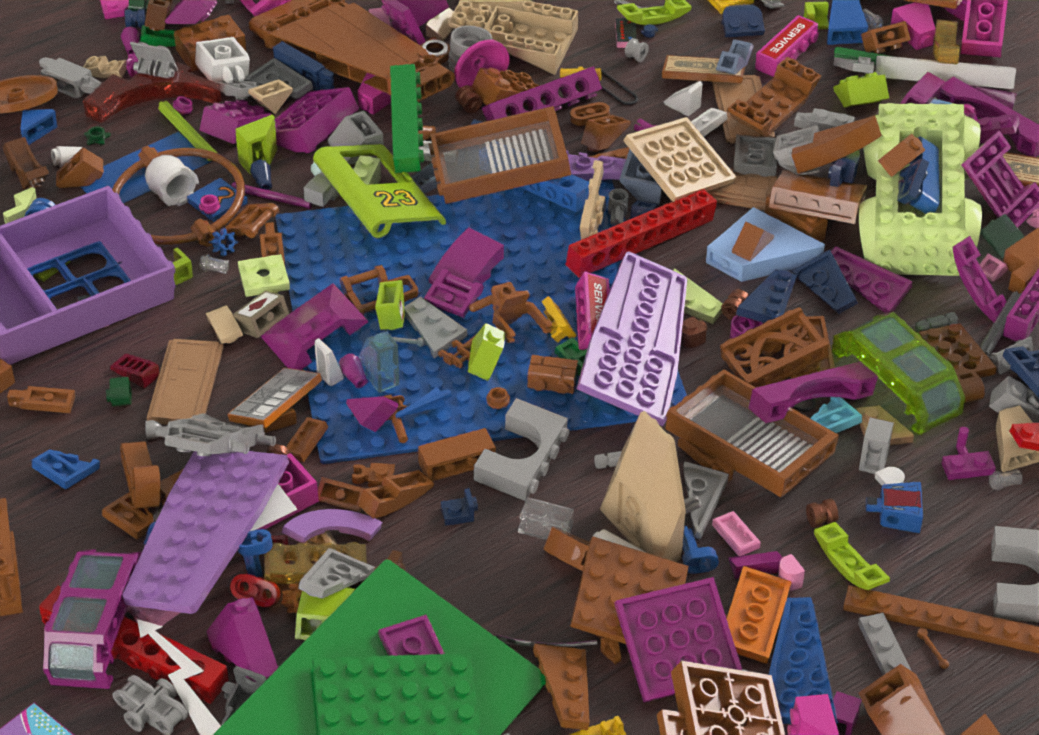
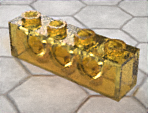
M350 542L346 545H335L333 543H323L321 545H309L307 543L284 545L274 543L272 549L265 553V580L275 584L300 583V580L314 566L310 561L319 560L329 548L366 563V544ZM293 560L295 561V563L286 564L285 561Z

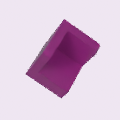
M836 691L833 700L837 720L847 725L845 735H852L859 717L862 699Z

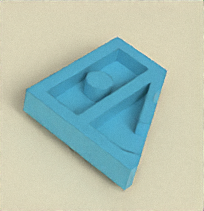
M831 397V401L827 405L823 404L819 408V412L810 418L835 433L862 423V415L841 397Z

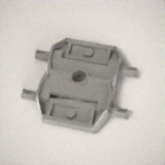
M204 413L187 419L170 421L167 428L157 426L154 431L155 436L165 438L166 446L176 447V450L179 452L196 451L199 456H211L212 454L230 452L247 454L251 446L261 444L274 446L276 443L275 436L265 435L263 425L246 427L226 423Z

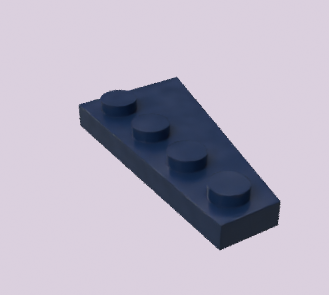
M775 269L738 306L736 315L764 323L783 315L797 275L791 274L786 270L780 271Z

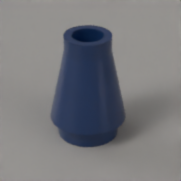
M264 160L253 162L250 174L261 189L271 190L273 186L271 183L270 165Z

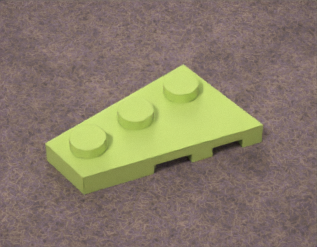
M676 269L673 270V271H675V272H677V273L683 275V274L680 273L678 270H676ZM687 278L684 313L714 324L722 313L721 305L723 303Z

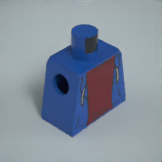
M921 482L882 485L880 498L866 497V511L880 512V524L883 527L920 533L923 520Z

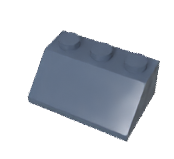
M629 150L620 176V182L637 200L660 205L664 193L663 189L634 153Z

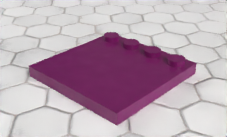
M714 577L615 601L614 605L644 703L675 695L671 671L681 661L742 670Z

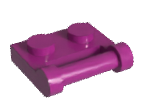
M443 269L424 299L437 308L465 318L469 311V305L474 303L476 298L482 294L484 287L483 284L469 282ZM450 283L469 291V293L467 294L445 284Z

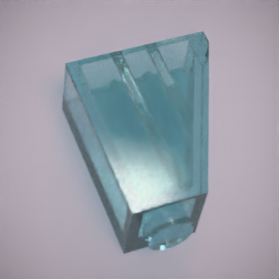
M388 331L366 338L359 358L367 378L378 393L399 385L398 344Z

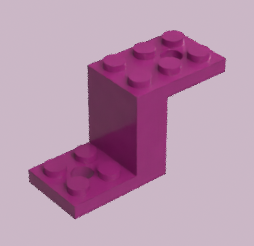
M381 0L384 13L391 19V27L418 45L426 42L419 26L449 8L446 0Z

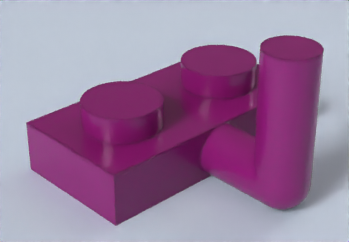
M967 427L959 429L956 443L958 455L942 457L941 463L948 480L995 474L996 467L989 451L968 453L966 442L969 429Z

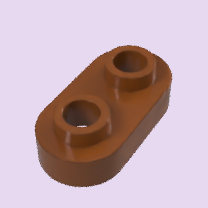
M603 102L575 107L570 112V121L577 126H584L589 119L609 116L610 107Z

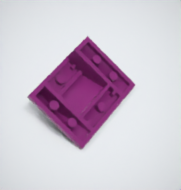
M999 130L961 165L1008 234H1011L1039 207V187L1035 182L1024 187L1003 157L1011 146Z
M332 283L274 324L261 335V338L287 368L302 370L312 363L306 350L315 345L316 339L322 340L340 326L351 335L368 323V321Z

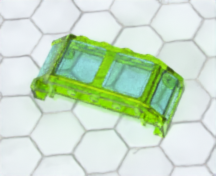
M894 312L876 315L868 322L833 336L831 351L837 358L842 356L848 357L854 354L907 404L905 413L907 415L913 414L916 417L917 422L911 428L918 435L962 414L965 395L954 367Z

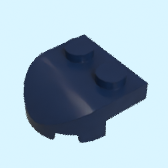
M742 4L727 6L724 9L721 25L724 27L725 38L764 35L763 17L758 7Z

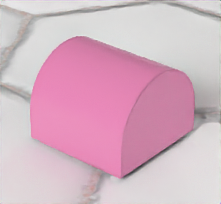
M792 554L783 557L780 561L778 577L791 581L790 591L802 588L805 570Z

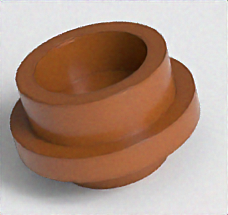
M495 387L487 394L486 401L490 407L501 409L509 404L510 396L504 388Z

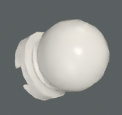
M161 155L152 159L145 173L149 189L159 195V198L168 206L176 204L181 206L187 203V196L194 193L195 186L199 183L197 175L178 158L171 155Z

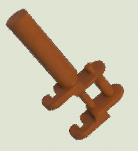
M474 337L464 344L458 340L452 341V347L455 348L457 346L458 352L453 355L452 353L440 350L438 356L440 358L443 357L444 362L450 366L463 367V362L470 358L469 351L471 350Z
M386 395L384 397L398 403V408L387 420H392L399 442L405 443L408 441V437L402 420L395 417L397 412L407 407L403 405L405 401L404 396L392 397V395Z

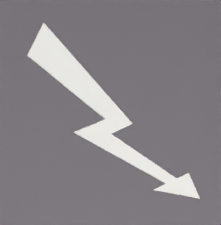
M137 619L140 637L149 634L181 667V669L168 676L199 734L213 735L221 725L184 680L204 670L155 631L163 626Z

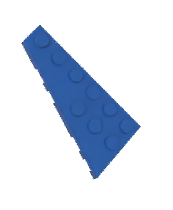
M811 597L786 599L769 675H772L783 724H792L790 709L794 708L796 697L828 694L835 722L838 723L815 608Z

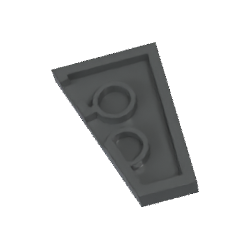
M275 58L244 79V81L256 82V86L279 79L293 88L289 97L297 99L313 89L311 81Z

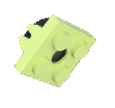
M281 254L238 261V269L246 297L256 298L264 291L280 294L281 291L290 290Z

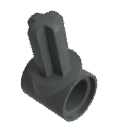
M613 189L609 193L608 213L611 215L610 223L616 226L623 223L624 216L628 210V193L623 189Z

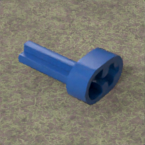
M684 526L682 547L684 555L682 560L684 565L689 566L688 573L697 574L714 570L719 564L716 551L711 547L698 548L692 529Z
M267 530L249 531L242 544L239 545L238 552L244 557L247 574L263 577L259 554L267 553L273 547L271 534Z

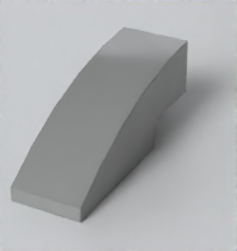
M322 172L317 174L304 187V200L324 207L329 199L335 201L340 195Z

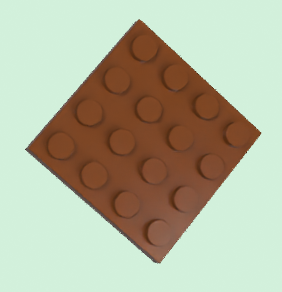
M592 536L570 627L626 644L614 605L615 601L683 585L686 582L689 566Z

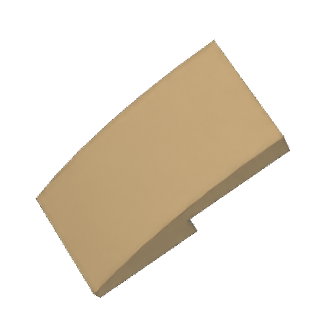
M92 56L86 60L83 67L91 70V74L94 77L117 79L122 78L126 72L127 61L112 60L108 62L106 56Z
M227 305L206 313L209 323L214 328L216 336L222 344L232 343L238 337L243 336L237 321Z

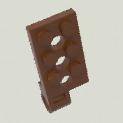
M958 323L919 332L918 340L948 376V386L954 392L957 402L962 404L983 399L985 388L981 378L995 375L996 366L965 328Z

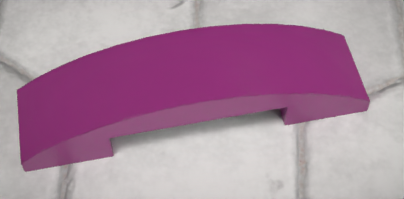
M968 236L952 246L956 267L962 282L974 302L991 321L995 322L1007 301L1003 294L996 295L976 259L980 256V253L971 237Z

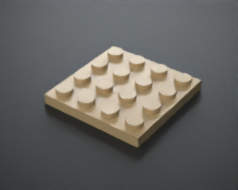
M687 117L628 134L623 140L672 202L702 189L710 191L731 184L736 179L733 172Z

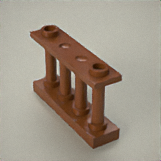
M6 498L0 499V616L23 613L15 537L14 532H10Z

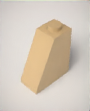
M1020 405L999 411L996 436L1002 472L1039 462V451L1019 448L1009 432L1012 424L1033 423Z

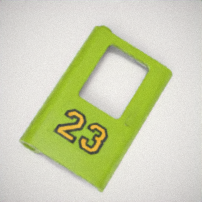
M384 145L322 147L315 152L313 156L314 163L373 237L381 238L389 232L392 223L438 220L442 225H446L443 215L423 193L407 172L395 173L393 155ZM377 156L398 183L365 184L343 157ZM385 224V227L378 232L379 225Z

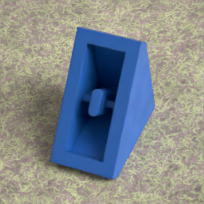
M53 109L23 110L20 129L22 137L26 138L28 145L58 127L56 114Z

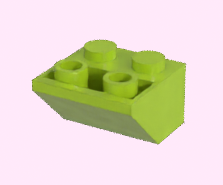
M877 72L865 74L862 77H858V75L847 77L844 80H840L839 85L833 87L844 108L889 99L885 74L878 75Z
M270 115L236 128L238 161L250 174L251 164L257 160H264L270 165L277 151L275 117Z
M344 588L322 599L310 596L305 591H302L297 611L295 639L306 640L355 591V588Z

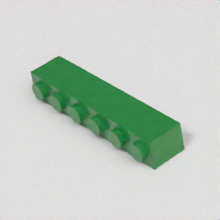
M415 64L390 66L395 173L421 171L420 163L424 162V151L420 150V147L424 146L423 134H419V131H423L422 118H418V115H422V104L418 103V100H422L421 87H417V85L421 84L420 72H416Z

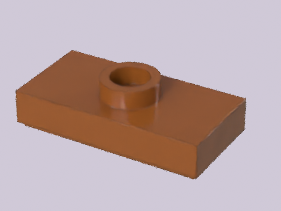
M309 417L305 419L286 446L297 461L305 462L328 429L327 423Z

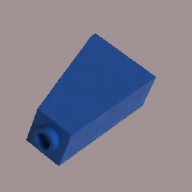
M833 0L827 45L863 43L861 34L868 31V25L859 0Z

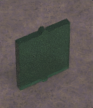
M1003 214L995 221L991 220L989 225L980 230L981 235L1002 259H1004L1007 248L1025 237L1006 214Z

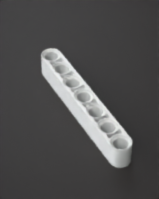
M877 56L875 72L878 75L885 74V78L919 81L927 72H930L945 82L954 76L971 86L1014 89L1016 68Z

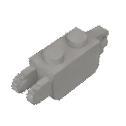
M44 57L39 60L40 67L44 68L41 70V75L54 78L59 92L78 98L82 97L85 93L95 95L102 89L101 82L93 78L91 70L62 58L54 60Z

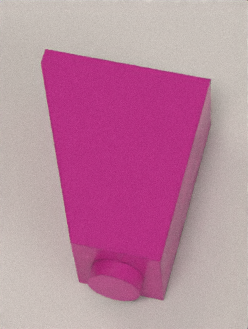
M914 2L893 9L891 25L906 21L911 39L907 41L916 50L933 45L936 29L928 4Z
M367 73L363 82L375 75ZM363 82L358 89V107L374 115L391 103V96L388 93L375 89Z

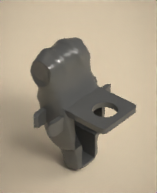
M235 666L233 671L237 684L225 682L222 687V691L225 692L223 696L227 699L225 707L226 716L222 719L221 726L266 681L265 676ZM245 676L253 678L256 682L250 681Z

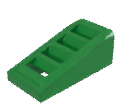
M142 25L140 42L156 47L176 46L174 31L176 30L164 29L154 31Z

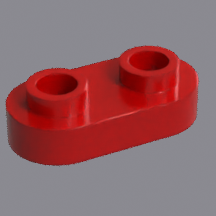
M250 574L237 575L230 584L234 597L237 599L253 597L255 604L261 607L273 606L280 599L281 593L277 584ZM245 582H247L249 585L247 591H245L243 588V584ZM268 589L272 593L270 598H267L266 591Z

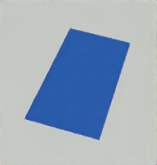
M179 132L148 145L151 148H155L157 152L177 148H195ZM142 149L103 166L104 173L99 180H95L90 186L80 187L86 193L106 186H110L112 189L121 174L139 161L138 154ZM176 157L192 171L210 163L206 158ZM145 167L130 177L119 193L122 203L151 191L146 183Z

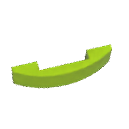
M665 0L664 6L641 9L634 3L617 5V9L626 19L642 25H655L672 21L686 14L692 8L685 0Z
M836 522L814 530V535L829 560L851 583L859 588L870 590L890 582V577L877 564L870 566L848 543V534Z

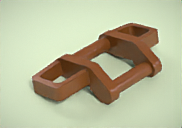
M382 265L351 277H340V285L344 295L363 316L367 312L376 310L377 300L361 304L353 292L352 285L377 278L379 285L380 282L402 280L403 285H408L411 289L403 293L404 302L418 297V287L410 275L388 280Z

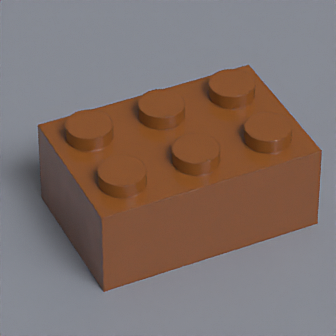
M229 14L174 31L176 51L192 72L199 70L195 64L196 42L234 37L246 51L245 34Z

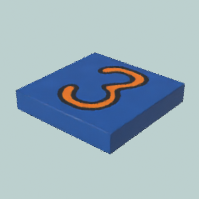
M219 178L187 196V202L215 222L231 207L236 196V189ZM203 196H216L220 209L214 214H206L204 211H201L199 204H201ZM244 196L241 207L248 203L246 196Z

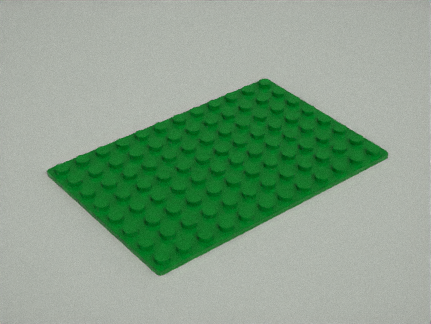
M384 560L213 735H318L312 668L313 658L388 656L378 635V630L423 615H427L445 654L471 653L481 735H502L546 685V679L538 667L391 560Z

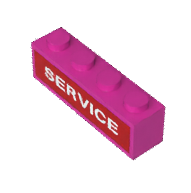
M799 15L795 17L756 53L755 69L774 77L778 64L786 57L796 60L802 52L804 53L812 43L817 41L819 32H817L818 23Z
M585 271L575 286L578 348L580 350L588 348L589 341L610 291L608 278Z

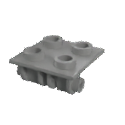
M130 42L138 59V62H135L133 66L137 73L154 74V76L169 79L174 76V71H178L175 61L166 47L150 46L144 42Z

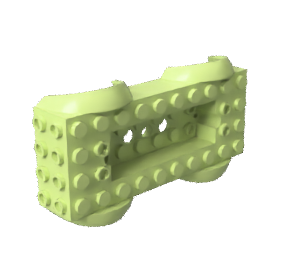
M879 104V115H876L882 136L863 147L868 176L877 180L876 196L866 199L859 205V229L864 258L897 275L960 276L954 260L952 246L970 236L977 247L981 229V206L975 201L965 198L964 181L970 177L961 165L979 148L980 124L973 118L964 116V104ZM911 134L917 138L921 136L939 148L940 204L935 213L924 214L910 205V203L902 204L897 201L899 181L904 180V178L900 176V171L891 177L878 162L881 157Z

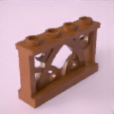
M800 307L789 310L773 320H768L763 325L754 329L747 330L744 334L729 339L720 346L721 358L727 363L735 376L756 388L780 382L829 358V343L820 336ZM801 326L803 331L796 337V327ZM808 335L813 343L809 344L804 341L805 337ZM766 342L788 344L784 349V357L778 360L773 357L759 356ZM740 354L741 358L750 360L739 361L734 357ZM751 366V373L746 374L742 367Z

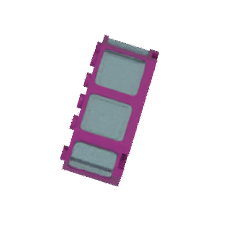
M94 549L77 552L74 561L69 565L68 576L61 585L59 598L53 605L50 620L46 622L44 627L43 672L46 674L50 685L110 689L113 676L107 675L106 669L108 664H113L114 659L111 649L128 607L124 602L123 592L142 552H97Z

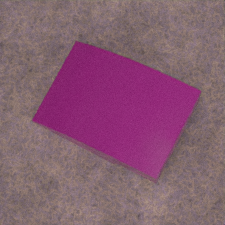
M468 227L443 255L432 272L429 283L433 284L439 273L445 269L450 271L452 275L469 282L483 284L491 277V269L504 258V245ZM450 283L445 284L467 294L469 293V291Z

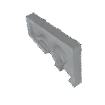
M834 57L833 65L865 73H873L874 62H870L871 58L859 57L858 60Z
M329 548L300 580L298 589L305 591L310 596L322 599L366 579L374 571L375 567Z

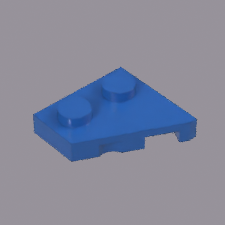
M49 449L32 459V468L66 490L100 469V461L97 459H92L91 463L80 461L78 455L64 454L60 451Z

